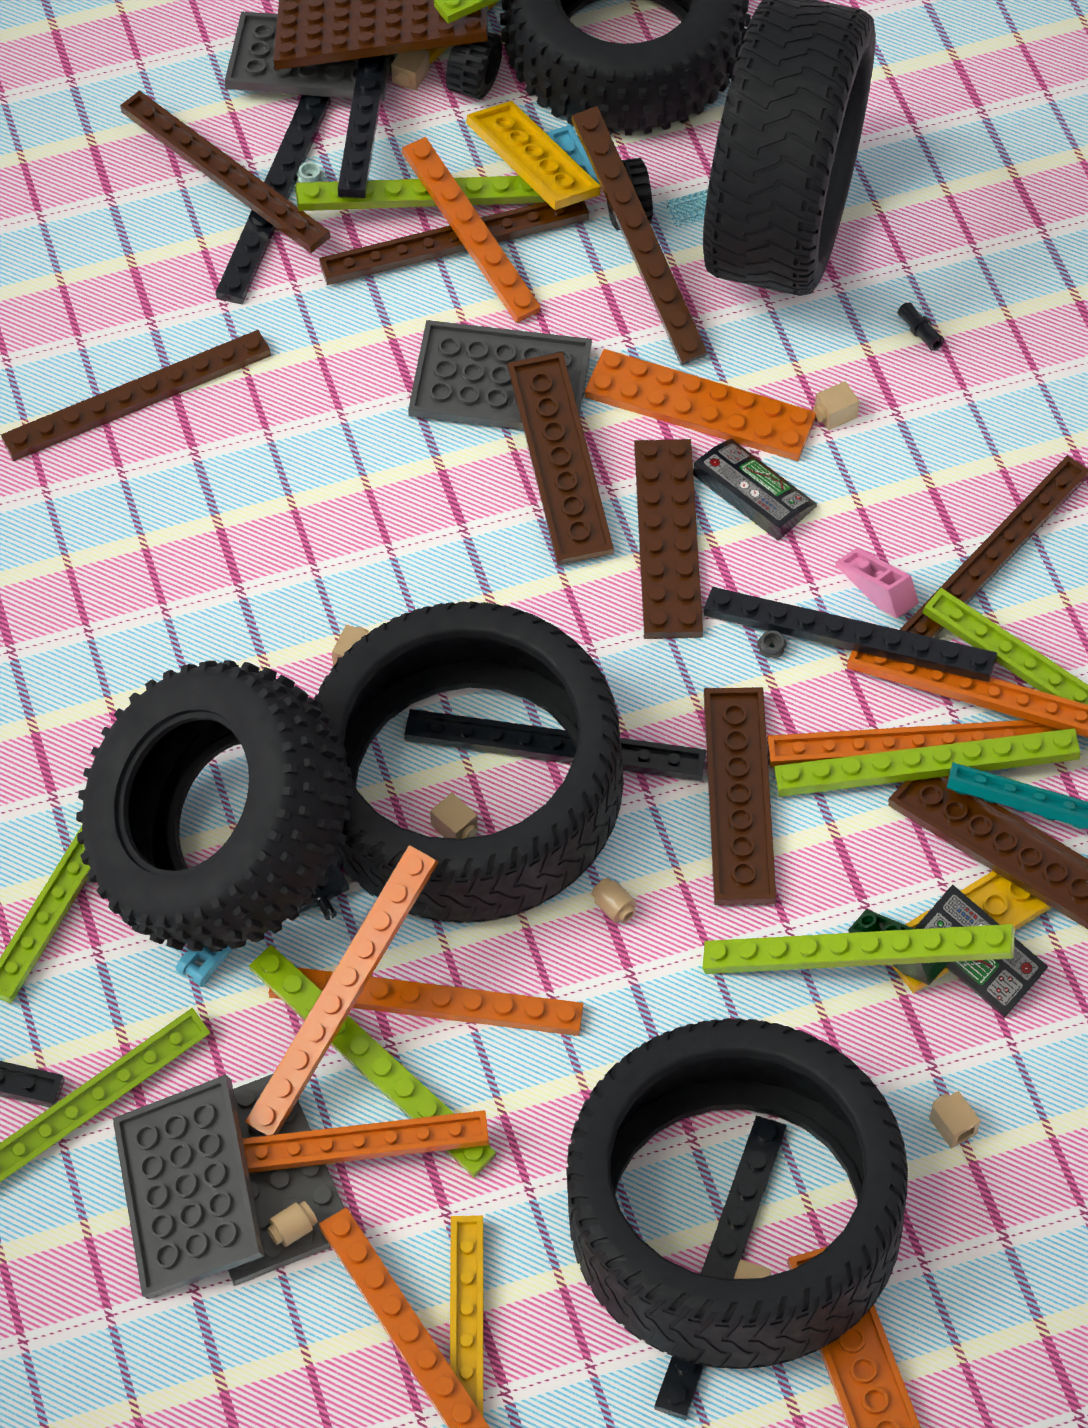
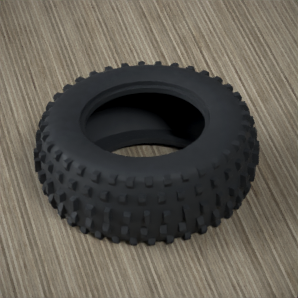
M502 0V10L505 12L500 13V25L505 27L501 28V39L505 43L507 56L510 57V66L515 68L517 72L516 77L520 83L526 82L527 84L526 92L530 96L536 95L538 97L536 102L542 108L550 107L552 109L551 115L554 117H567V123L574 126L571 120L572 115L598 106L610 135H612L613 130L624 131L625 136H632V131L643 130L645 134H651L652 128L662 127L663 130L671 128V123L675 121L683 124L688 122V115L692 113L701 114L704 111L703 106L706 103L712 105L718 99V91L724 92L729 86V79L732 78L747 30L745 27H748L751 21V14H746L749 0H649L671 11L681 23L667 34L653 40L627 44L614 43L590 36L569 20L577 11L599 0Z
M209 660L200 662L199 667L195 664L183 665L178 673L168 670L163 673V680L156 682L152 679L145 683L146 691L141 695L137 692L133 693L129 697L131 704L125 710L117 709L114 713L117 720L111 728L104 727L101 732L105 737L99 748L93 747L90 753L95 758L91 769L85 768L83 776L88 779L85 789L79 790L78 798L83 800L82 811L76 813V820L82 823V832L77 834V841L80 844H84L85 847L84 852L80 855L82 862L90 866L91 870L87 875L91 882L98 883L97 892L100 897L110 901L108 908L114 914H119L122 917V921L130 927L132 926L135 932L150 935L149 940L162 945L167 939L166 946L182 951L187 943V949L192 951H202L204 947H208L211 952H218L227 948V946L231 949L246 946V940L248 939L251 942H259L264 939V933L272 931L275 934L282 930V922L287 918L294 921L300 916L298 908L303 903L310 905L315 900L313 896L314 890L318 884L325 886L328 881L325 877L330 864L336 866L339 860L334 855L338 844H345L347 836L342 834L344 822L351 819V812L346 811L348 800L353 798L352 789L346 786L348 778L351 777L350 767H346L343 764L347 756L344 746L337 745L336 741L340 739L336 729L328 728L327 724L330 718L317 707L318 703L312 697H308L309 695L304 690L294 686L295 682L283 675L276 679L277 672L264 667L259 672L260 667L249 662H244L239 667L235 661L224 660V663H217L216 661ZM241 744L247 759L249 783L247 798L240 820L228 840L215 854L202 863L188 868L180 844V819L187 794L199 773L212 759L223 751Z

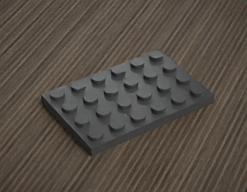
M241 11L225 77V89L353 99L359 59L275 70L273 59L278 14ZM393 54L388 55L381 101L385 100Z
M426 320L408 415L411 417L523 430L507 363L563 352L580 416L592 349V339Z
M273 1074L233 1089L242 1138L266 1136L245 1123ZM299 1100L296 1102L278 1134L311 1131ZM326 1164L249 1173L265 1256L227 1270L233 1286L331 1248L320 1231L318 1223L344 1209V1206ZM305 1201L314 1212L318 1223L312 1226L313 1230L289 1246L285 1247L282 1243L276 1245L267 1232V1228L270 1227L269 1219L293 1203L299 1204Z
M223 1075L112 1118L143 1297L146 1299L154 1298L265 1256L233 1084L230 1077Z

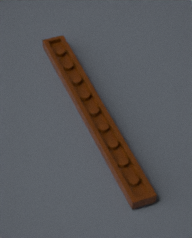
M140 90L120 105L121 113L309 253L314 252L330 239V231L304 211H298L296 205Z
M598 106L572 115L573 125L680 365L706 356L707 350Z
M545 201L481 217L497 243L587 221L589 220V211L585 201L554 210ZM449 225L319 258V265L328 286L467 250Z
M253 331L0 434L2 442L12 461H16L270 357V348L260 331Z
M1067 455L940 588L968 604L1088 478V468ZM936 592L900 630L936 638L941 633L944 627L923 614L924 607Z

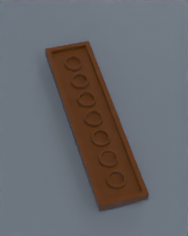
M563 352L507 363L557 566L614 554L613 543Z
M691 439L634 440L644 639L703 638Z
M763 687L704 688L714 905L776 904Z
M949 776L905 781L889 797L888 806L1088 929V859L997 803H989L982 798L968 794L962 795L946 788Z

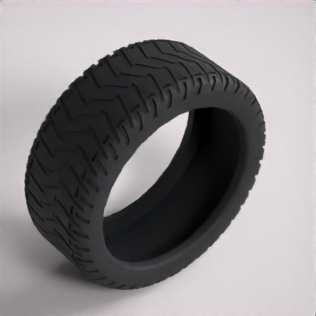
M762 0L755 10L746 30L732 74L717 136L708 185L703 225V255L706 270L716 278L797 296L811 294L822 279L835 243L848 196L872 79L876 32L873 17L863 9L819 0Z
M462 601L458 603H440L433 607L426 606L422 609L412 610L411 613H404L399 617H394L389 622L383 623L378 628L376 627L371 630L369 634L361 637V640L356 641L344 653V656L339 658L330 670V674L326 675L314 700L318 703L317 707L330 718L327 724L328 728L336 729L340 739L336 741L337 745L344 746L347 754L343 764L346 767H350L351 777L348 778L346 786L353 791V798L348 800L346 811L351 812V819L344 822L342 834L347 836L345 844H338L334 856L339 858L338 864L344 867L343 870L354 882L357 881L359 886L371 896L375 895L378 897L407 847L410 845L438 861V864L408 914L418 915L421 918L434 921L441 920L442 922L454 923L493 921L528 911L552 899L574 883L592 865L593 861L605 847L616 824L622 804L624 786L619 717L613 694L599 667L574 639L555 625L531 613L495 603ZM465 688L493 689L526 698L549 712L568 732L576 747V755L564 782L548 802L522 822L489 835L464 839L429 837L401 828L376 812L356 788L359 766L371 741L387 722L411 704L441 692Z
M741 1018L714 1019L677 1027L672 1031L664 1032L662 1035H657L651 1040L644 1042L639 1048L636 1047L624 1056L619 1063H615L604 1075L603 1080L598 1081L589 1094V1099L585 1100L579 1112L578 1121L574 1123L570 1138L572 1141L568 1146V1167H566L571 1241H573L577 1264H580L582 1275L587 1285L591 1286V1291L601 1306H605L606 1311L618 1324H623L624 1328L639 1340L643 1339L646 1344L663 1353L667 1352L668 1355L687 1362L691 1361V1363L730 1369L761 1368L793 1361L818 1351L840 1338L856 1325L876 1303L877 1298L887 1285L897 1261L902 1238L908 1188V1163L905 1143L896 1117L885 1097L872 1080L851 1059L811 1034L778 1023L756 1019L744 1020ZM749 1110L782 1118L805 1129L824 1144L847 1173L857 1199V1207L845 1229L822 1253L798 1267L763 1278L723 1279L692 1272L663 1258L636 1234L620 1210L616 1198L619 1180L633 1156L655 1134L676 1122L710 1111Z

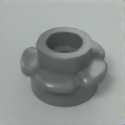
M774 630L765 632L757 642L761 655L767 658L782 656L787 646L783 635Z

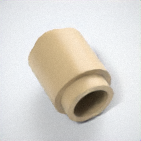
M604 878L593 888L591 895L594 897V903L614 923L621 921L625 923L634 916L637 902L616 880L612 881L610 878Z
M305 1201L299 1204L295 1202L269 1219L270 1227L267 1228V1232L276 1245L282 1243L283 1246L287 1247L313 1230L312 1226L317 1224L318 1221L314 1212Z

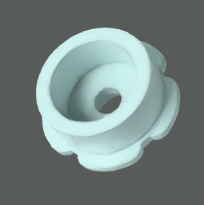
M305 162L299 167L297 172L298 182H320L324 176L323 171L317 163Z

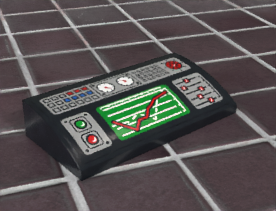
M733 439L720 443L694 462L693 476L777 541L783 538L817 507L816 502Z
M952 884L914 929L1000 924ZM1015 937L1013 959L948 962L946 966L948 970L1004 1018L1049 967Z

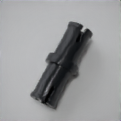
M906 302L900 306L897 314L910 326V332L915 337H920L931 351L938 350L943 345L944 338L931 326L929 318L922 316L911 302Z

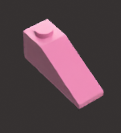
M856 548L835 562L836 567L878 609L898 618L919 604L911 575L877 557Z

